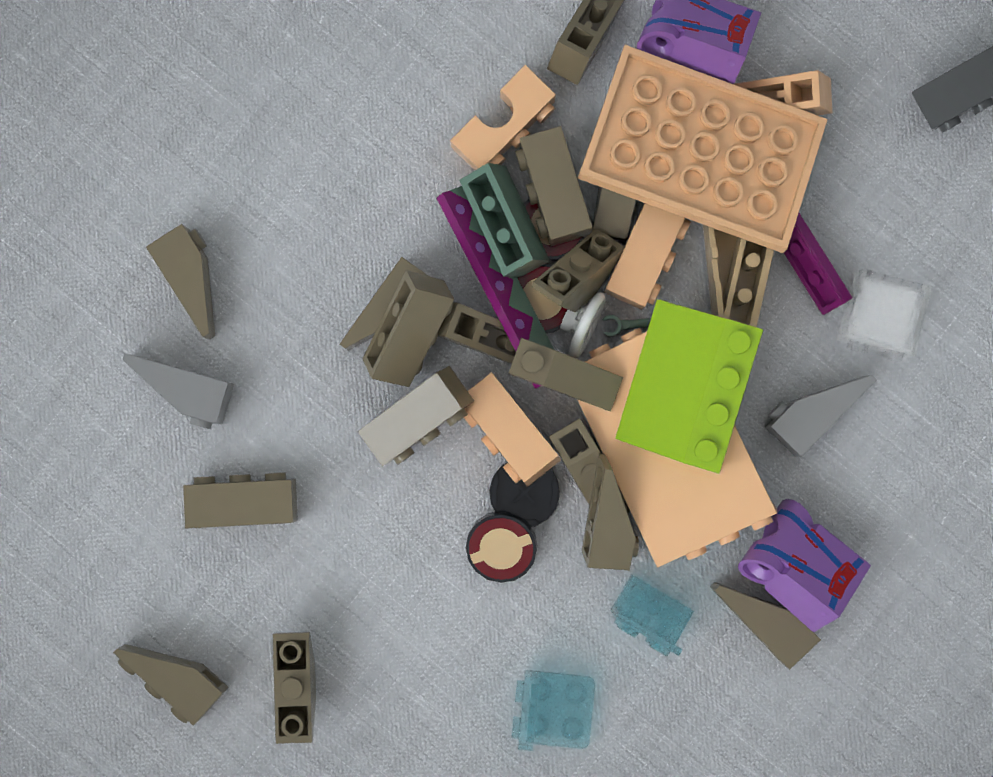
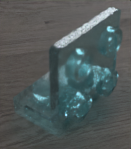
M632 574L610 610L616 619L614 623L617 624L620 630L634 638L637 637L638 633H641L647 637L645 641L649 643L651 648L667 657L670 652L680 656L683 649L678 645L677 640L694 613L689 607Z

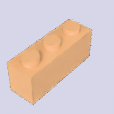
M644 203L603 293L641 310L646 306V303L653 305L662 286L657 284L656 281L661 270L669 271L676 256V253L672 252L671 248L676 238L683 240L691 221Z
M492 372L468 390L474 402L464 408L468 413L464 419L471 428L478 424L486 435L481 438L482 442L493 455H496L498 452L503 455L508 462L503 468L515 483L522 479L528 487L561 461L559 455Z

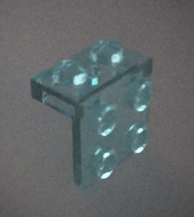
M524 670V679L517 680L515 702H521L520 717L513 716L511 738L518 739V750L533 751V744L578 749L587 748L590 742L595 690L594 679L583 675Z

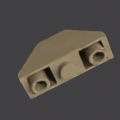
M596 228L533 281L532 287L559 306L572 312H577L598 292L619 260L625 247Z
M310 632L273 633L276 744L312 743L316 708V672Z

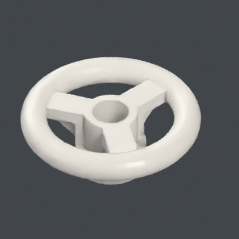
M601 292L595 294L590 303L585 307H581L577 312L567 310L560 329L568 333H574L569 348V355L571 357L578 358L586 348L606 302L605 294Z

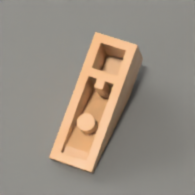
M819 70L734 84L815 115L833 113L831 78Z

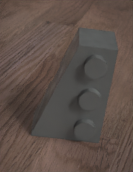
M993 46L911 92L932 131L940 128L943 133L960 124L962 121L959 117L973 110L976 115L993 105Z

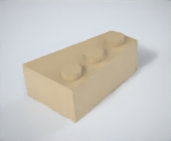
M703 225L712 315L757 327L774 250Z

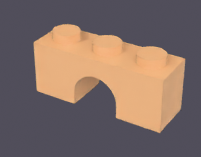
M524 65L500 90V98L510 107L513 114L510 121L502 127L493 128L485 125L475 115L450 140L451 148L474 170L487 163L502 165L506 159L503 154L512 145L517 149L520 146V138L531 134L528 129L536 121L540 124L543 123L555 110L553 104L555 103L556 94Z

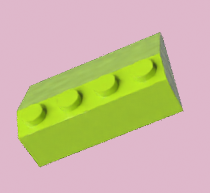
M657 299L615 439L719 474L764 330Z

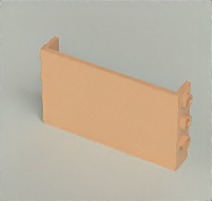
M638 328L621 336L623 343L612 349L607 343L590 351L591 359L585 361L588 364L623 377L611 412L580 400L578 402L602 453L606 455L612 467L621 493L658 568L686 555L688 560L694 559L707 552L706 545L717 540L720 545L727 544L739 538L740 534L738 531L748 526H752L753 530H757L773 522L771 516L777 514V508L772 503L736 426H734L719 474L615 439L647 332L643 333L641 328Z

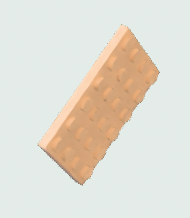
M624 45L577 179L784 253L791 239L828 119Z

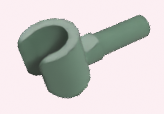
M607 315L602 321L616 320L618 328L614 332H604V334L609 337H615L622 330L649 327L651 318L620 320L614 315Z

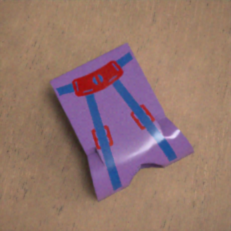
M655 0L652 8V17L648 19L637 42V49L734 84L747 56L762 12L727 0Z
M785 499L777 507V514L771 516L773 522L765 526L762 539L753 542L738 564V569L749 580L764 584L765 590L812 632H815L841 616L871 565L822 525L813 524L812 517L800 503L792 499Z

